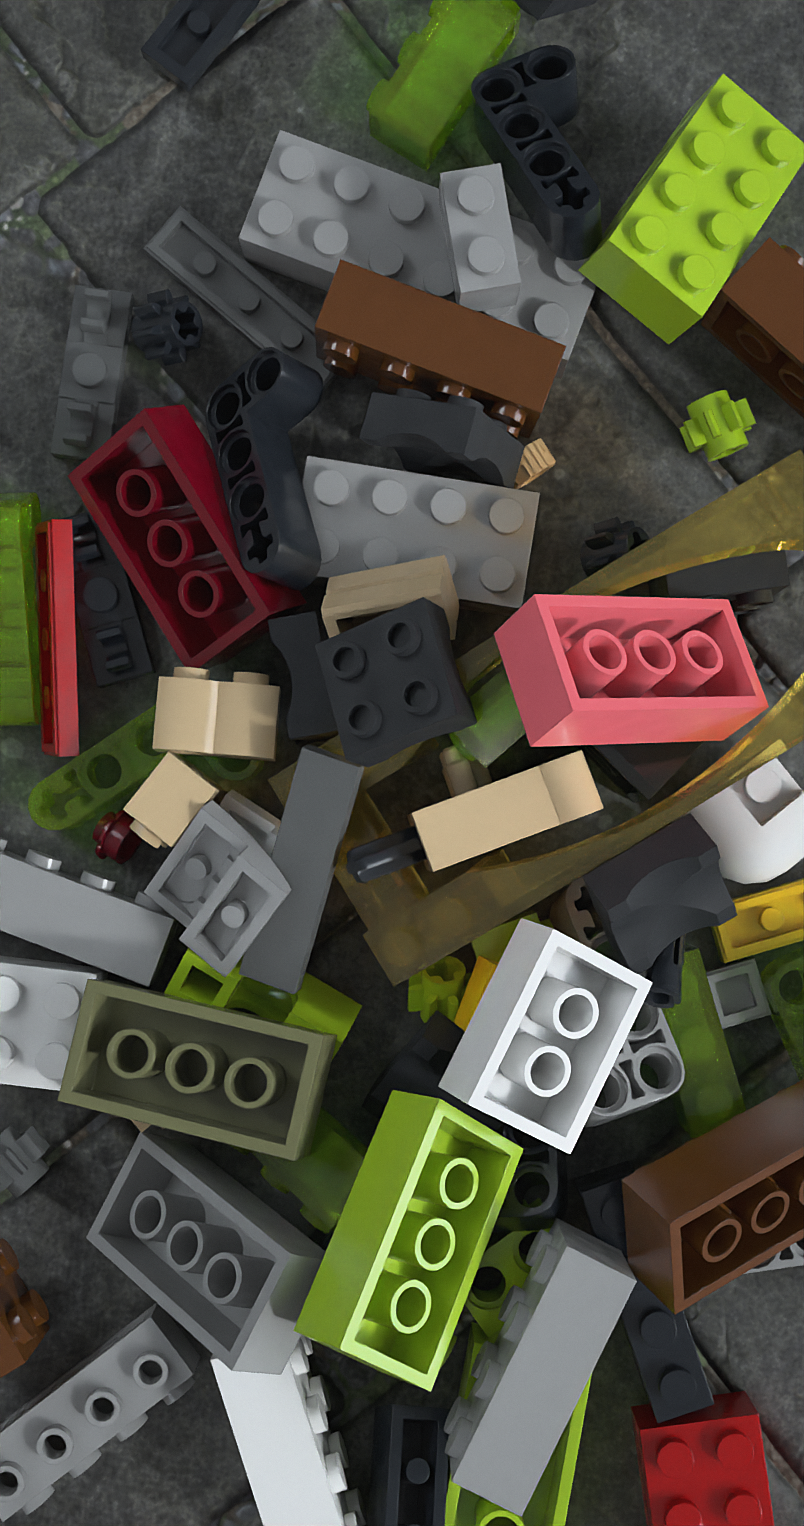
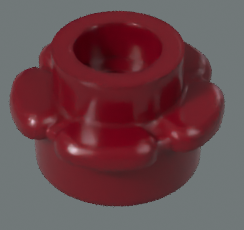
M122 809L117 813L108 812L97 823L92 838L98 843L95 853L100 859L109 857L118 864H122L133 856L142 843L143 839L129 827L135 818Z

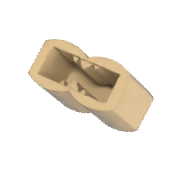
M174 667L173 677L159 676L152 749L157 752H171L174 754L275 761L281 689L279 686L269 685V675L252 672H234L233 682H219L209 680V670L193 667Z

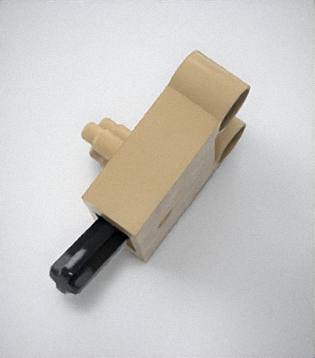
M470 740L445 748L439 755L443 766L442 773L452 798L407 815L411 827L351 848L347 853L348 863L345 866L348 874L353 875L357 883L363 884L424 861L426 870L434 872L591 814L604 807L582 750L493 782L484 757L479 753L476 742Z

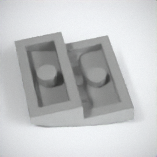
M211 800L200 809L144 893L186 927L179 940L222 976L226 977L292 889L275 863L253 837L224 809Z

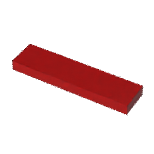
M51 519L37 523V526H35L42 752L45 755L57 757L79 756L72 520Z

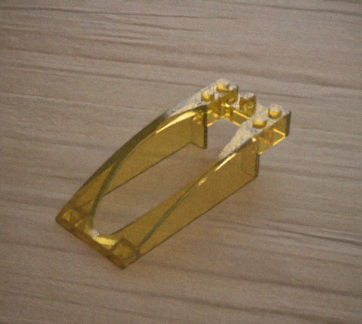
M801 450L796 451L560 595L612 596L660 576L718 560L776 550L804 551V454ZM495 636L455 660L466 693L481 678L502 662ZM804 671L770 711L728 752L675 793L644 812L581 842L515 862L509 860L503 849H494L476 864L429 892L413 865L364 884L357 883L353 875L348 874L345 865L348 863L347 853L351 848L392 834V831L367 791L413 762L434 753L439 746L434 737L424 740L394 754L386 761L369 768L364 767L334 874L368 928L363 937L393 986L395 987L578 879L803 741ZM339 734L318 747L345 757ZM298 761L268 779L284 808Z

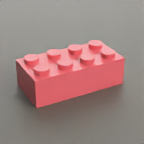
M534 594L494 632L530 747L723 741L769 708L728 599Z

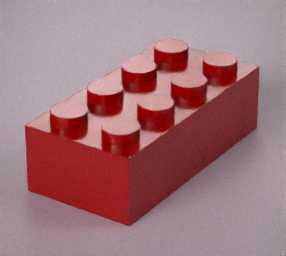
M745 1391L712 1395L714 1405L657 1423L649 1404L630 1406L647 1526H775L759 1413Z

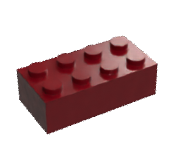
M184 404L144 408L68 475L74 488L184 667L208 669L229 661L269 631V619L290 616L307 603L299 590H291L252 574L244 568L240 559L213 450Z

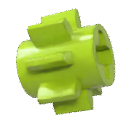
M721 390L704 396L687 406L691 419L683 422L684 426L679 429L689 454L702 449L708 462L731 455L749 444L744 432L751 430V426L756 424V421L746 398L734 402L730 399L727 390Z
M435 956L426 960L422 965V971L410 970L408 1011H420V1017L426 1023L434 1012L438 1010L453 1022L472 973L466 974L464 964L451 956Z

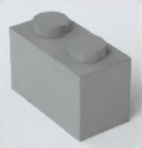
M501 163L440 173L438 200L456 304L477 312L517 305L521 278Z

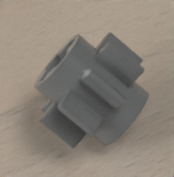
M10 1124L0 1133V1192L7 1188L15 1199L28 1190L50 1168L41 1159V1156L50 1145L33 1126L20 1135Z

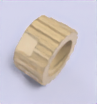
M541 438L525 446L513 489L522 488L555 465L556 460Z

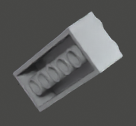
M279 131L239 235V242L245 261L328 292L341 259L456 303L438 200V188L285 131ZM510 215L521 278L517 305L478 312L566 345L555 375L562 379L597 286L578 271L585 259L567 261L557 257L550 250L533 223Z

